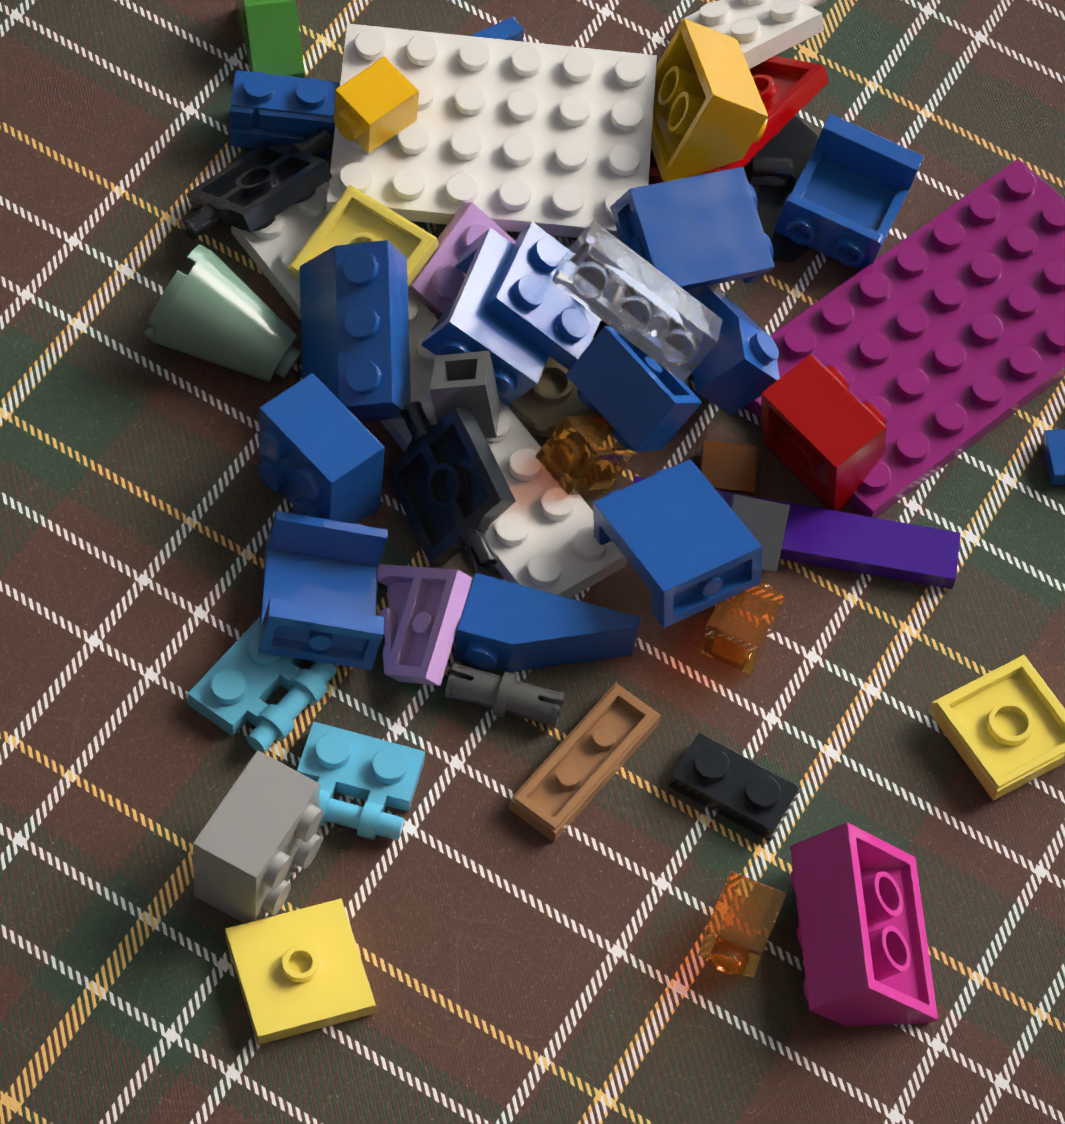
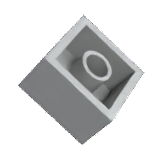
M257 750L193 843L194 897L243 924L263 919L267 912L273 916L276 915L289 895L291 884L288 882L298 866L306 869L320 848L322 837L317 834L318 826L324 813L319 808L320 783Z

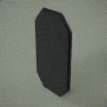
M797 115L743 167L748 183L752 185L756 192L757 212L764 233L768 235L772 242L773 260L794 262L810 249V247L795 243L790 238L774 231L787 196L792 193L818 141V135Z

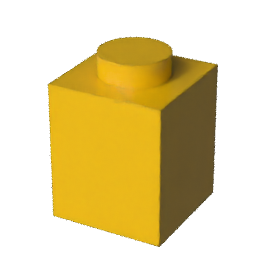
M383 56L335 89V110L333 116L335 125L347 140H355L369 154L417 120L419 90Z

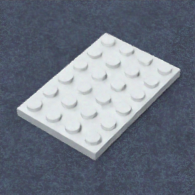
M347 23L340 86L385 56L419 90L418 112L415 122L369 154L355 140H347L335 125L330 168L333 178L329 180L327 213H329L347 187L352 185L409 221L448 225L463 203L473 202L501 229L506 231L521 232L531 222H534L549 235L575 238L606 235L619 238L610 206L630 188L646 186L649 182L657 55Z

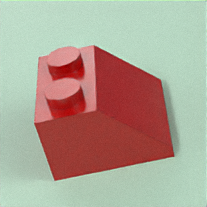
M810 354L761 393V443L828 510L840 512L885 453L887 424L881 412L868 401L861 403L849 391L847 381L834 366L829 364L824 366Z

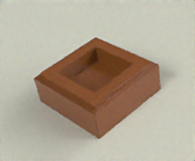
M704 440L701 449L700 471L716 490L754 497L758 447Z

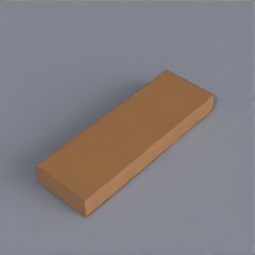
M615 683L512 796L508 809L552 842H555L658 727L661 715Z

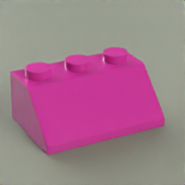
M848 822L791 845L793 870L790 879L796 894L799 918L797 937L803 952L806 977L803 989L809 1003V1010L844 1026L924 1024L938 1020L916 858Z

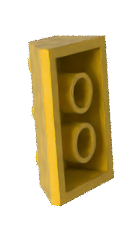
M683 18L656 65L651 149L662 180L665 182L693 177L743 159L752 142L756 143L764 134L768 118L767 111L737 39Z

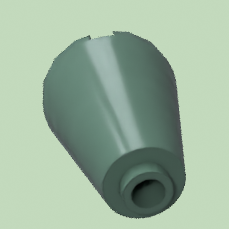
M199 244L187 257L195 262L190 272L187 274L177 270L150 315L147 323L152 325V327L144 331L143 336L153 343L269 383L276 375L286 379L301 355V351L294 347L298 336L212 250Z

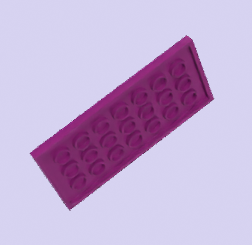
M1020 159L1013 161L880 256L873 264L866 266L770 335L779 351L777 363L780 378L808 355L812 354L824 366L828 364L834 366L847 381L849 391L861 403L865 401L872 403L883 415L887 424L885 453L848 501L860 515L873 518L880 516L1065 375V199ZM760 396L746 405V407L761 420Z

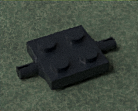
M320 128L301 143H294L293 145H280L265 141L189 191L186 195L195 213L181 220V227L184 233L190 239L195 240L199 235L216 224L226 223L250 233L270 226L275 221L276 215L293 204L310 199L316 193V188L333 178L326 160L318 157L328 149L333 148L331 135L325 129L322 130Z
M411 402L405 405V409H401L399 413L403 417L412 439L404 455L386 471L389 480L430 564H446L466 547L476 572L487 571L493 568V565H496L498 560L494 556L485 537L486 531L490 524L513 505L516 500L470 408L455 407L438 424L431 426L421 402Z

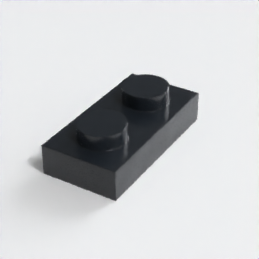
M701 733L697 734L671 776L669 784L670 788L769 841H772L800 791V786Z

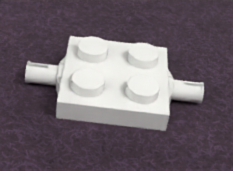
M719 0L703 5L699 11L685 17V19L737 39L750 69L824 31L822 13L813 7L824 3L826 0Z

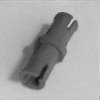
M459 662L453 663L451 668L452 675L449 674L445 689V698H454L493 709V716L505 718L507 713L556 728L565 692H557L516 680L517 674L505 671L503 676L461 665Z

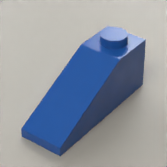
M716 285L681 291L695 392L732 415L760 397L764 390L780 378L777 363L779 356L777 345L769 334L764 332Z
M475 573L457 628L454 658L464 660L470 666L480 670L497 669L504 672H517L630 656L633 654L641 617Z

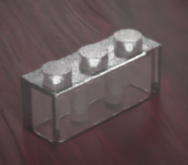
M594 220L561 258L552 282L682 382L687 379L718 342L723 321L719 316Z

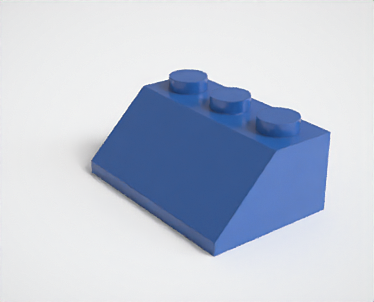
M389 240L334 246L299 266L302 379L313 373L360 422L403 418L399 413L400 410L405 409L404 406L411 403L407 258Z

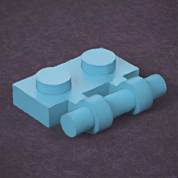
M259 617L188 692L187 696L190 707L232 737L247 721L255 726V729L247 736V742L256 751L264 753L275 740L283 741L295 727L293 720L308 704L316 705L326 694V684L337 673V669L333 664L317 661L309 670L305 668L300 669L297 666L304 659L258 652ZM279 686L289 691L277 705L265 703Z
M313 721L297 772L320 783L319 808L324 813L319 826H324L327 821L357 829V836L375 840L376 835L399 840L405 818L388 814L384 811L386 806L409 812L424 765L425 751ZM335 792L366 800L363 807L333 798Z

